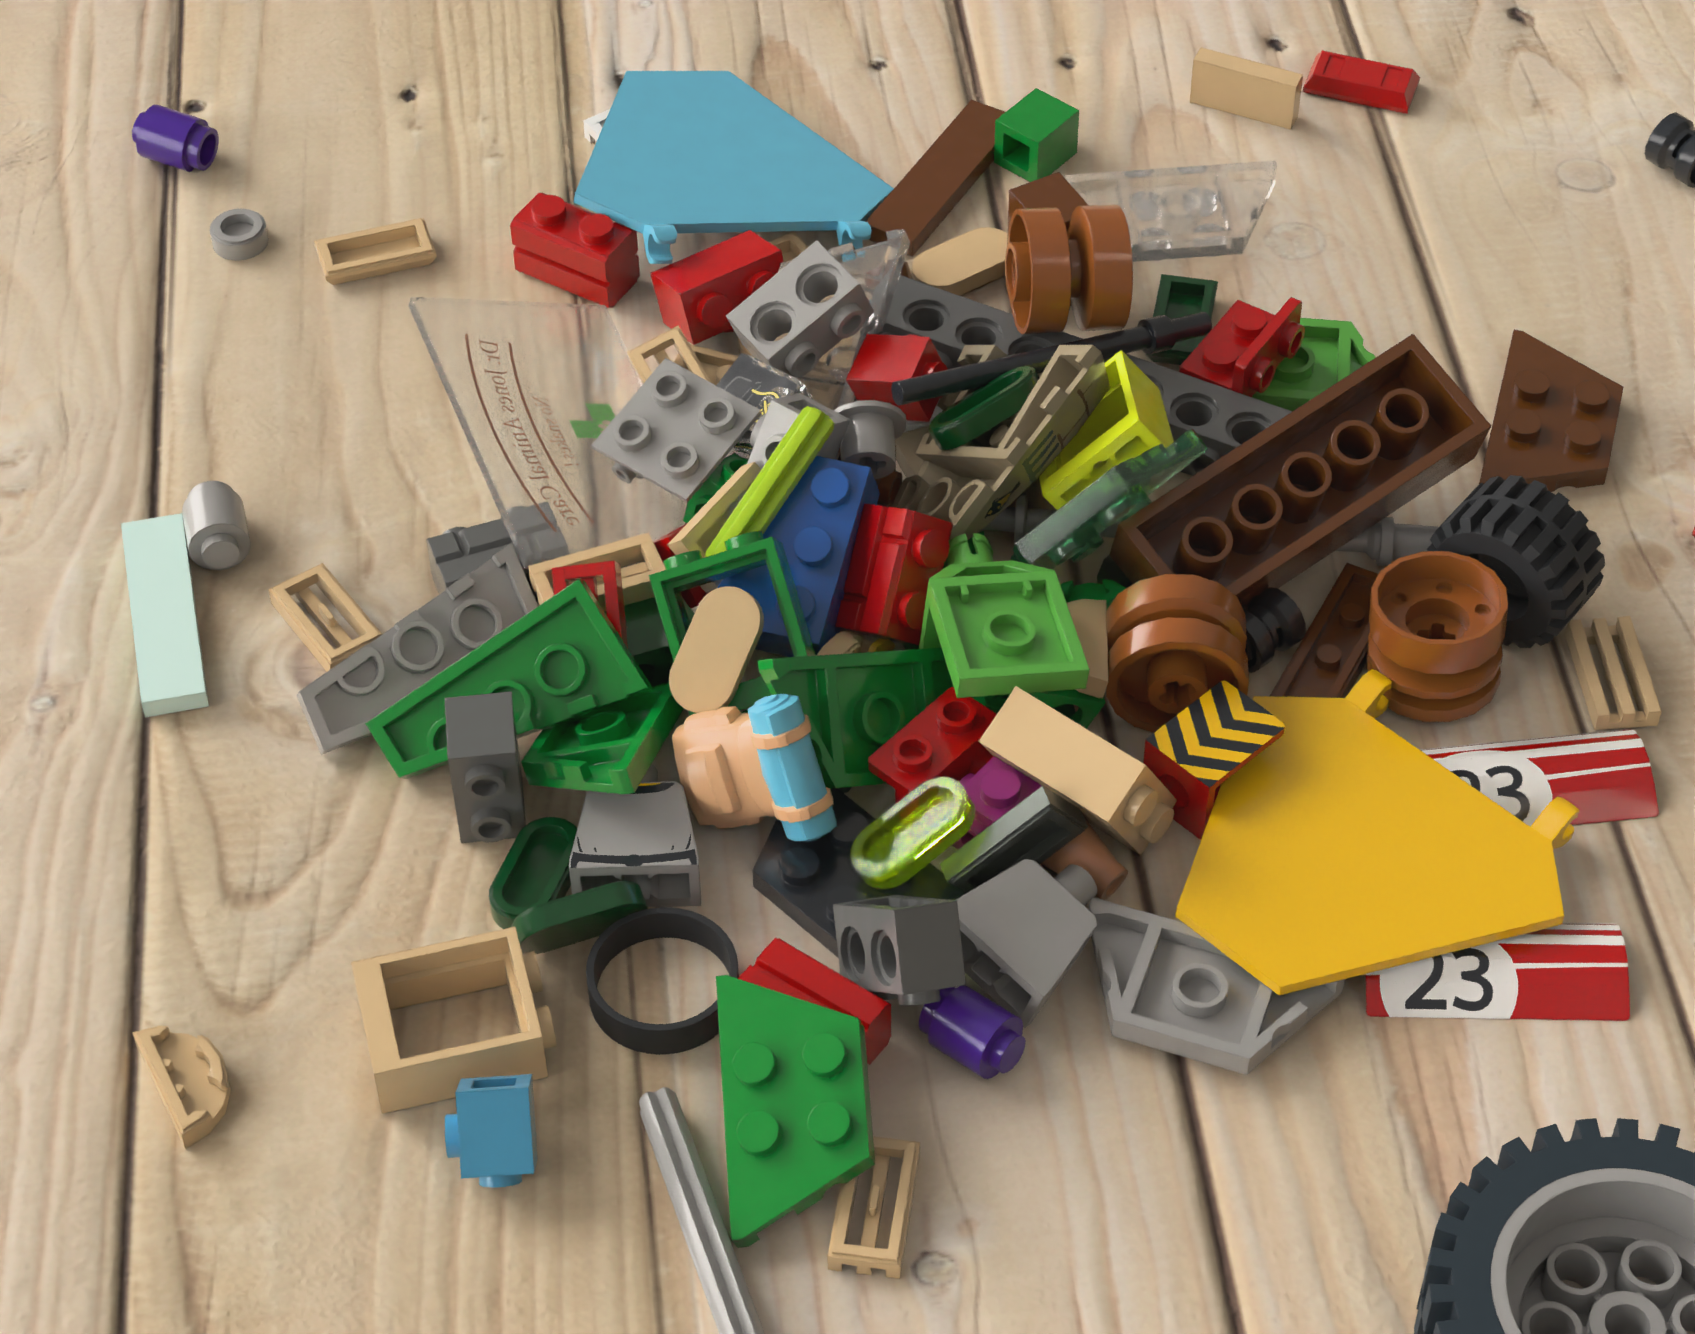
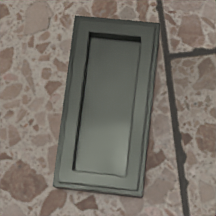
M1041 786L939 864L946 881L968 893L1024 859L1034 860L1041 864L1084 832L1088 825L1081 809Z

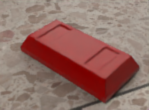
M1322 50L1315 57L1304 84L1303 92L1408 114L1420 77L1414 69Z

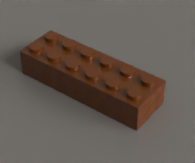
M1411 334L1119 523L1109 555L1132 584L1164 574L1196 575L1223 585L1237 596L1242 608L1247 610L1250 601L1267 588H1280L1473 460L1486 438L1491 424L1417 337Z

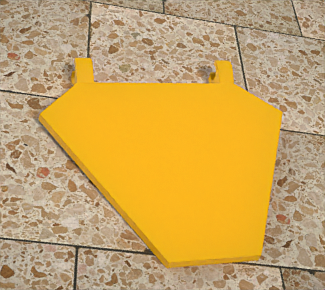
M1371 669L1365 673L1345 698L1253 696V701L1284 722V734L1221 784L1176 907L1175 917L1279 996L1562 925L1564 910L1553 849L1564 846L1572 838L1574 827L1570 823L1578 817L1579 809L1566 799L1556 797L1545 807L1531 827L1375 719L1383 714L1388 707L1389 700L1383 694L1391 689L1393 682L1377 670Z

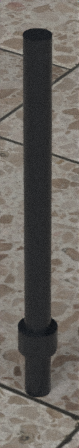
M1206 312L1170 319L1166 315L1142 319L1137 327L1059 345H1094L1102 352L1103 359L1113 357L1120 350L1125 354L1140 350L1146 354H1153L1172 349L1175 342L1207 335L1212 330V322ZM1059 345L895 381L891 386L894 402L900 406L979 388L1000 375L1022 366L1033 367L1037 374L1043 373Z

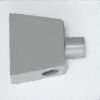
M1024 859L956 899L964 972L1001 1007L1021 1018L1024 1028L1037 1016L1077 960L1098 925L1095 915L1085 907L1092 897H1095L1097 894V886L1092 876L1082 867L1071 864L1053 878L1036 861Z

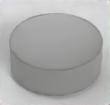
M228 210L217 216L210 225L213 249L222 258L235 261L250 259L263 252L268 245L269 238L265 219L253 210Z

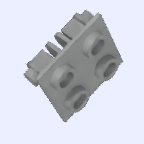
M665 358L591 446L592 449L616 462L611 469L623 482L631 483L634 478H645L688 503L761 415V410Z

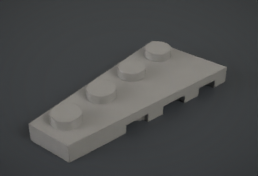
M512 543L494 554L491 559L474 571L467 573L447 587L444 592L397 622L394 627L377 639L366 644L299 691L297 698L321 755L371 736L372 734L365 723L538 607Z

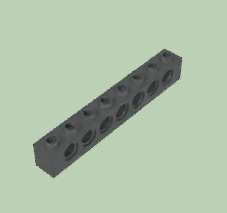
M896 273L890 276L870 302L874 313L865 320L861 327V345L867 334L901 336L912 334L930 337L947 370L962 366L957 361L964 345H996L1010 356L1083 339L1063 331L1059 333L1020 334L1011 313ZM1126 354L1160 389L1179 459L1169 468L1193 476L1292 412ZM1112 357L1105 358V359H1104V363L1107 362V361H1108L1110 358H1112Z

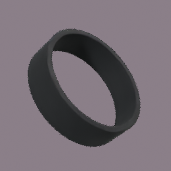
M659 907L629 914L613 923L599 936L588 956L586 978L589 1004L593 1017L599 1027L618 1044L646 1054L666 1055L685 1052L713 1039L719 1034L717 1000L705 1011L684 1021L669 1024H649L629 1019L616 1012L604 1001L597 986L601 974L615 956L632 945L656 938H678L697 943L710 950L722 961L729 976L738 979L737 954L728 935L712 920L690 910Z

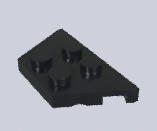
M838 788L831 789L833 796L832 807L837 820V826L817 840L793 841L787 838L781 820L776 819L752 870L753 887L836 957H838L833 904L891 895L956 900L967 893L948 883L943 872Z

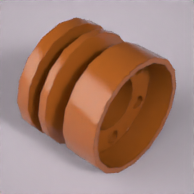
M1422 551L1396 559L1379 572L1371 587L1370 633L1368 635L1366 673L1371 669L1377 670L1393 681L1391 689L1383 694L1389 700V709L1398 715L1422 722H1451L1474 715L1492 701L1500 685L1502 642L1505 638L1508 613L1505 585L1495 571L1475 558L1449 551Z

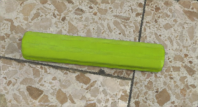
M806 406L801 410L706 550L705 557L727 551L724 542L735 536L754 531H762V534H764L834 431L835 423L828 415L815 407Z

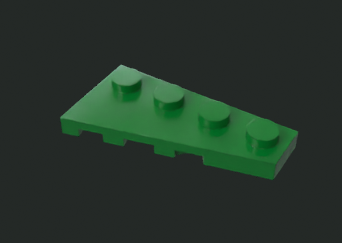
M578 579L365 724L397 776L408 779L448 764L445 698L512 692L517 737L521 738L654 689L586 582Z

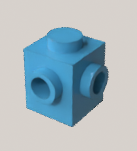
M532 1074L460 1079L455 1092L457 1114L445 1115L447 1157H460L461 1179L479 1177V1185L482 1187H507L521 1183L522 1174H534L538 1159Z

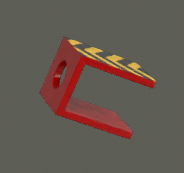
M1220 681L1145 739L1143 764L1153 772L1177 799L1172 808L1174 810L1173 820L1201 840L1221 784L1284 734L1285 724L1229 682Z

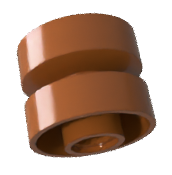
M1119 205L1077 206L1072 214L1068 233L1061 211L1057 207L1021 208L1014 211L1010 222L1005 256V277L1014 322L1020 334L1062 332L1068 320L1070 304L1077 326L1081 331L1119 330L1126 326L1132 303L1133 260L1127 220Z

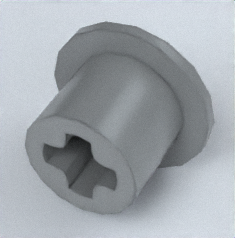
M876 400L855 401L833 410L850 419L840 445L841 461L870 467L875 479L891 474L896 467L895 439L899 438L906 430V415L902 410L890 403Z

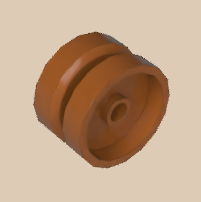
M1164 574L1140 580L1118 593L1107 609L1108 684L1106 687V697L1115 714L1132 726L1153 733L1220 681H1227L1245 695L1248 694V657L1245 653L1247 639L1246 615L1237 596L1220 583L1196 575Z

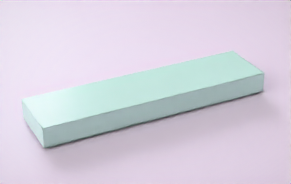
M180 513L121 523L140 696L145 718L209 707L183 515Z

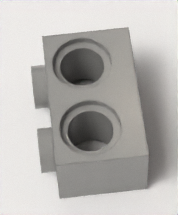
M816 240L727 314L726 317L742 345L766 370L793 381L797 377L809 373L817 365L819 359L842 339L849 338L857 333L865 320L874 313V310L860 283ZM834 295L828 301L819 303L825 297ZM788 333L784 338L774 341L781 334Z

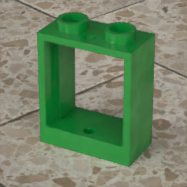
M762 531L741 534L724 542L727 551L702 558L700 550L681 553L663 561L664 571L649 575L673 661L690 626L681 592L767 565L794 657L816 656L783 543L773 536L764 539ZM762 676L741 682L734 698L726 707L736 706L741 713H748V708L753 706L755 701L765 696H770L771 693ZM688 710L689 716L692 714H696L695 712H691Z

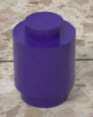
M154 104L146 112L140 113L132 129V139L136 143L137 152L141 157L187 172H192L194 168L202 171L208 169L214 161L218 150V132L216 129L209 127L206 120L158 104Z
M963 985L957 988L940 989V1001L924 1004L918 1025L920 1031L928 1035L929 1044L982 1078L990 1079L1000 1072L1007 1073L1020 1060L1026 1044V1040L1022 1036L1023 1022L1021 1018L970 987Z

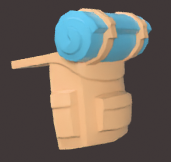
M788 694L765 696L755 701V704L748 708V713H741L736 706H730L692 714L686 718L684 724L676 728L672 735V742L679 779L684 787L689 805L700 825H715L718 829L734 828L760 823L767 815L769 817L776 816V819L781 820L787 838L793 841L817 840L837 826V820L832 807L833 796L831 789L825 787L809 734L811 732L809 717L803 713L799 696Z

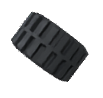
M1510 475L1506 480L1496 476L1489 478L1485 484L1480 483L1434 532L1430 538L1432 544L1427 548V551H1449L1475 558L1495 571L1506 587L1508 600L1506 631L1502 645L1509 646L1514 642L1519 648H1531L1535 643L1540 646L1549 643L1554 636H1557L1595 593L1604 577L1600 571L1605 566L1604 554L1597 550L1601 544L1597 533L1588 529L1586 523L1589 520L1580 510L1575 511L1568 504L1569 499L1559 492L1555 495L1548 491L1546 484L1536 480L1529 484L1522 476Z

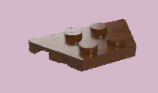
M1514 329L1479 484H1485L1492 477L1500 476L1506 480L1510 475L1522 476L1529 484L1534 480L1546 484L1550 492L1566 486L1582 488L1604 485L1624 387L1524 331Z

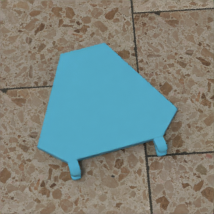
M626 71L575 192L574 203L597 214H604L613 221L642 233L646 256L650 264H672L673 256L670 252V244L676 243L677 233L746 232L748 230L753 232L836 230L842 258L845 260H858L866 258L867 253L863 248V240L870 239L872 232L871 226L865 221L894 188L729 71Z

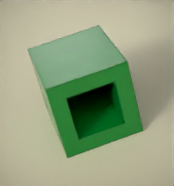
M1035 88L995 120L994 163L1029 182L1051 175L1077 153L1079 110Z

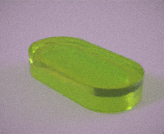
M937 777L925 781L861 831L851 849L853 866L863 880L874 888L889 889L903 884L967 833L975 818L973 800L963 785L953 778Z

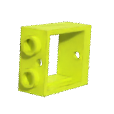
M1122 350L1105 362L1110 389L1075 437L1039 476L1043 497L1082 535L1179 460L1160 389Z

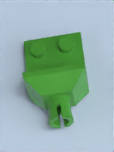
M973 533L972 537L976 555L970 551L966 534L952 538L949 541V554L944 562L945 568L929 578L919 649L942 648L956 697L1011 694L1015 686L1027 693L1086 689L1090 669L1056 571L1013 560L994 561L990 541L978 533Z

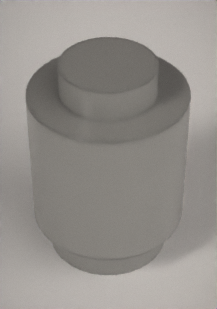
M207 481L196 485L189 492L182 508L189 555L197 565L205 569L224 570L232 568L247 557L251 547L243 501L226 483Z

